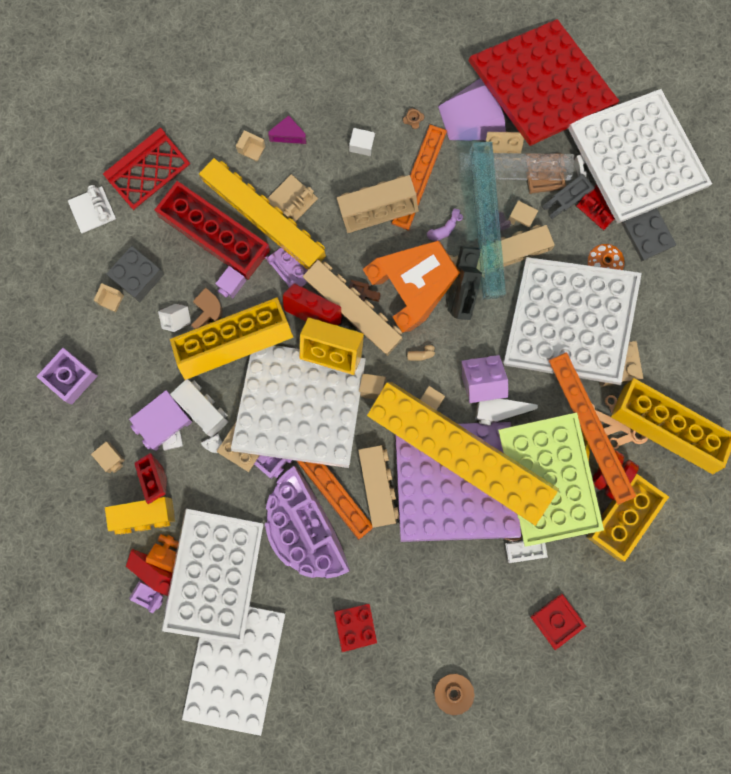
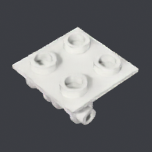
M91 185L88 187L87 193L68 200L81 234L116 219L102 186L97 188L95 185Z

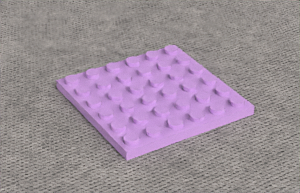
M511 422L491 423V426L479 423L459 424L503 453L498 430L511 427ZM395 435L401 542L521 537L520 519L517 513Z

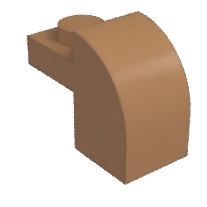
M205 288L193 301L203 312L191 325L193 329L210 324L212 320L215 322L222 319L223 310L220 302L213 293Z

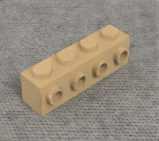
M382 445L360 449L359 456L372 527L397 524L399 510L398 507H394L393 500L396 499L395 489L390 486L389 480H393L391 468L387 469L386 461H389L387 449L384 450Z

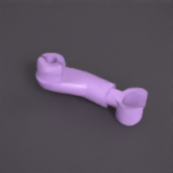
M454 208L452 217L446 222L445 226L435 230L430 229L427 232V238L432 241H438L448 237L456 226V221L463 219L460 210Z

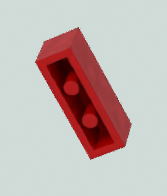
M295 283L283 294L284 311L304 321L312 318L332 325H339L341 323V306Z

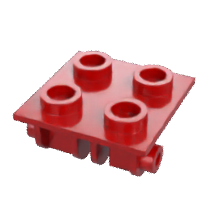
M596 185L595 189L591 193L586 194L576 207L604 231L615 218L598 185Z
M370 604L336 610L334 612L342 652L377 643Z

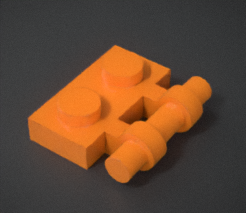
M160 534L158 542L164 545L161 546L155 543L146 557V563L173 573L177 552L170 550V548L177 549L179 541L174 540V537L170 535L167 537Z

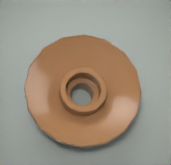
M456 673L448 674L441 678L434 692L435 701L439 708L450 715H460L468 711L473 704L475 696L474 688L470 681L463 675ZM451 690L458 692L456 697L450 695Z

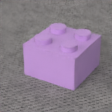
M62 348L37 375V378L62 400L72 405L97 378V375L71 352Z
M499 355L462 361V379L469 403L508 397V378Z

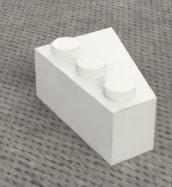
M186 379L170 395L208 436L213 437L228 423L226 419L228 415L221 408L217 410L212 405L215 401L208 394L204 396L200 392L202 388L195 380L190 382Z

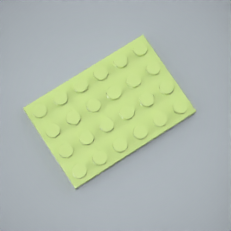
M577 413L498 430L504 454L559 488L556 496L536 526L518 515L525 547L604 530Z

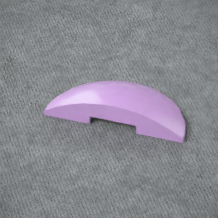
M293 466L277 481V486L273 493L269 495L266 510L268 512L265 527L270 545L286 566H291L301 575L311 578H332L349 572L350 569L337 535L310 486L296 466Z

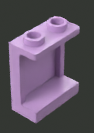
M167 390L129 419L132 423L130 426L137 435L140 433L144 438L142 440L143 444L149 450L152 448L155 451L176 432L192 423V420Z

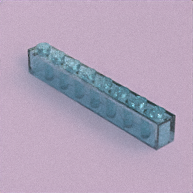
M492 142L473 143L470 148L478 248L481 250L479 262L480 272L482 273L483 300L498 299L506 295L493 144Z

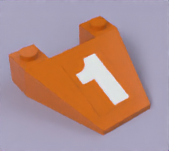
M440 241L376 258L363 268L372 285H380L390 279L405 302L406 307L393 316L402 333L412 331L427 320L460 273Z

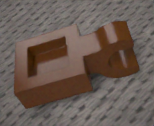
M355 280L350 281L349 289L351 287L355 288L360 293L359 298L363 302L366 298L379 302L380 293L368 290L369 284Z

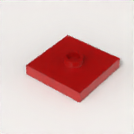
M562 593L530 616L554 650H557L587 627Z

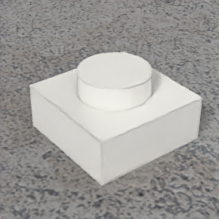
M180 430L163 443L164 451L183 447Z

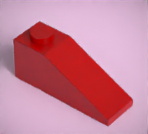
M152 453L136 461L134 465L147 504H150L166 494L167 477L163 466Z
M132 549L126 567L154 591L168 596L172 573L146 563L148 555Z

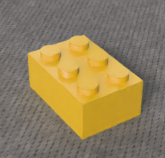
M308 318L300 334L299 359L354 375L362 356L364 334L338 325Z
M168 497L158 498L150 504H147L144 500L105 507L108 531H114L115 535L132 533L131 529H135V531L151 530L152 525L155 528L171 526L170 522H175L172 498Z

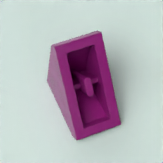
M289 115L272 128L268 134L270 142L306 144L307 142L306 134Z

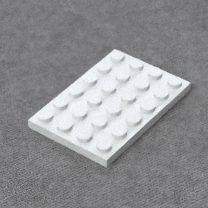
M185 509L161 629L162 632L243 644L263 523Z
M249 606L243 644L199 637L182 720L262 735L286 613Z

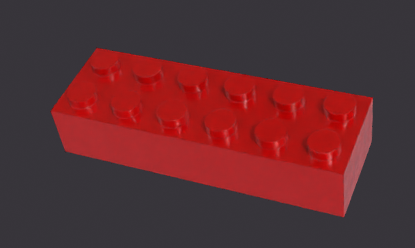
M176 181L154 209L160 219L224 264L236 270L247 280L250 279L270 252L269 245L179 181Z

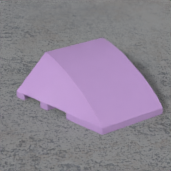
M481 78L438 106L449 140L486 141L487 132H506L501 106Z

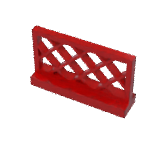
M160 127L105 171L103 175L126 203L135 210L187 168L190 162ZM165 142L171 147L170 154L160 153V146ZM149 155L157 156L156 165L145 164L146 157ZM159 156L170 157L169 167L159 166ZM172 157L181 158L184 164L179 168L172 167ZM134 167H142V177L131 176V170ZM145 168L156 169L155 178L144 177ZM158 169L169 170L168 177L166 179H157ZM120 178L128 179L127 188H119L115 182ZM131 179L141 180L140 190L130 189ZM144 180L154 181V188L151 191L143 190ZM130 192L140 193V200L134 205L129 200Z

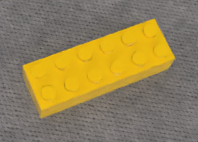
M274 298L171 338L170 342L176 364L186 380L291 339L293 335L278 298Z
M635 378L623 387L611 418L712 475L726 467L731 452L730 431Z

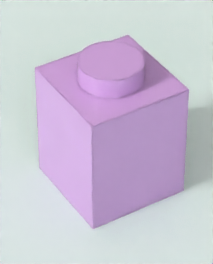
M228 266L215 284L219 289L218 293L225 298L230 296L233 299L246 282V279Z

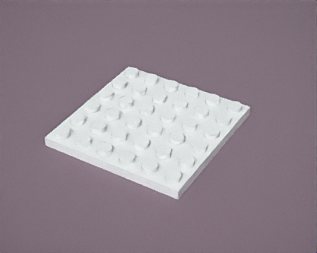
M662 89L586 116L570 124L568 128L617 224L712 185Z
M526 257L504 365L555 374L549 360L567 352L579 378L621 385L642 273Z
M273 345L250 354L231 451L349 468L360 400L359 388L362 375L364 374L366 358H361L355 374L351 375L299 359L300 349Z

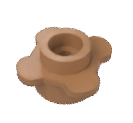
M410 108L407 116L403 118V123L409 124L413 129H418L419 123L424 120V114L414 108Z

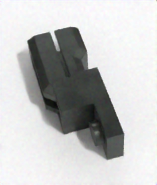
M460 246L456 263L460 273L453 282L455 285L454 293L450 297L448 312L456 319L471 320L482 277V273L477 269L481 252L477 247Z

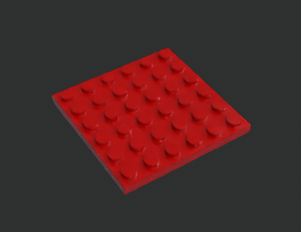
M558 19L470 56L468 60L529 146L568 129L570 124L586 116L616 106L619 103V99Z

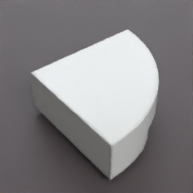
M578 155L573 162L578 176L584 174L586 177L587 171L583 167V164L586 162L582 155Z
M219 434L201 442L206 450L217 453L222 440Z

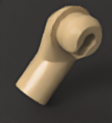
M426 345L424 347L425 351H408V360L423 361L432 358L435 355V348L433 345Z

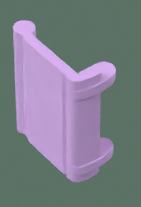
M282 248L269 257H265L289 288L293 283L301 287L308 283L302 277L308 270Z

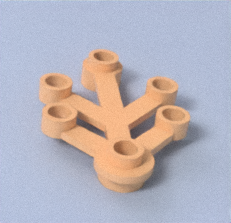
M609 395L605 398V404L612 413L617 403V398ZM609 398H613V405L608 403ZM595 410L599 420L610 425L604 428L607 435L618 431L628 434L618 439H609L610 442L614 440L617 443L613 449H617L620 445L631 441L635 444H643L648 440L643 435L641 438H637L635 435L636 431Z

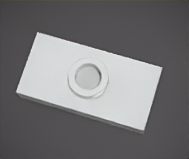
M523 541L505 543L508 563L548 557L545 543L527 547L524 546Z

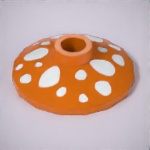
M601 244L590 251L588 266L623 270L624 257L617 247L610 244ZM606 257L610 259V263L605 261Z

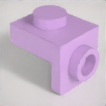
M139 581L129 599L147 608L149 612L154 613L162 605L163 595Z

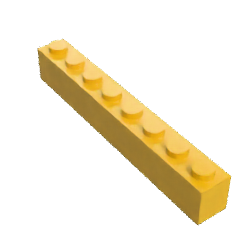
M213 158L199 173L205 184L304 268L309 270L317 260L320 262L326 257L325 247L320 242H314L310 239V234L304 229L302 231L296 227L297 224L291 218L286 219L278 207L275 206L273 208L265 196H259L255 193L256 190L252 185L243 183L242 178L236 172L231 173L228 170L229 167L223 161L218 162Z

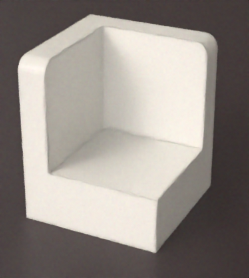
M353 128L349 151L371 156L375 133Z
M173 304L158 311L161 328L164 330L175 332L191 324L188 306Z

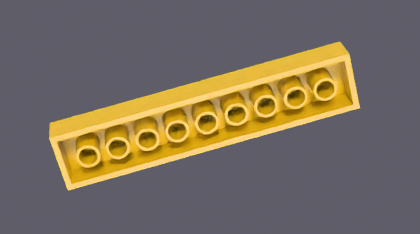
M393 382L386 383L367 414L369 418L535 526L559 491V488Z

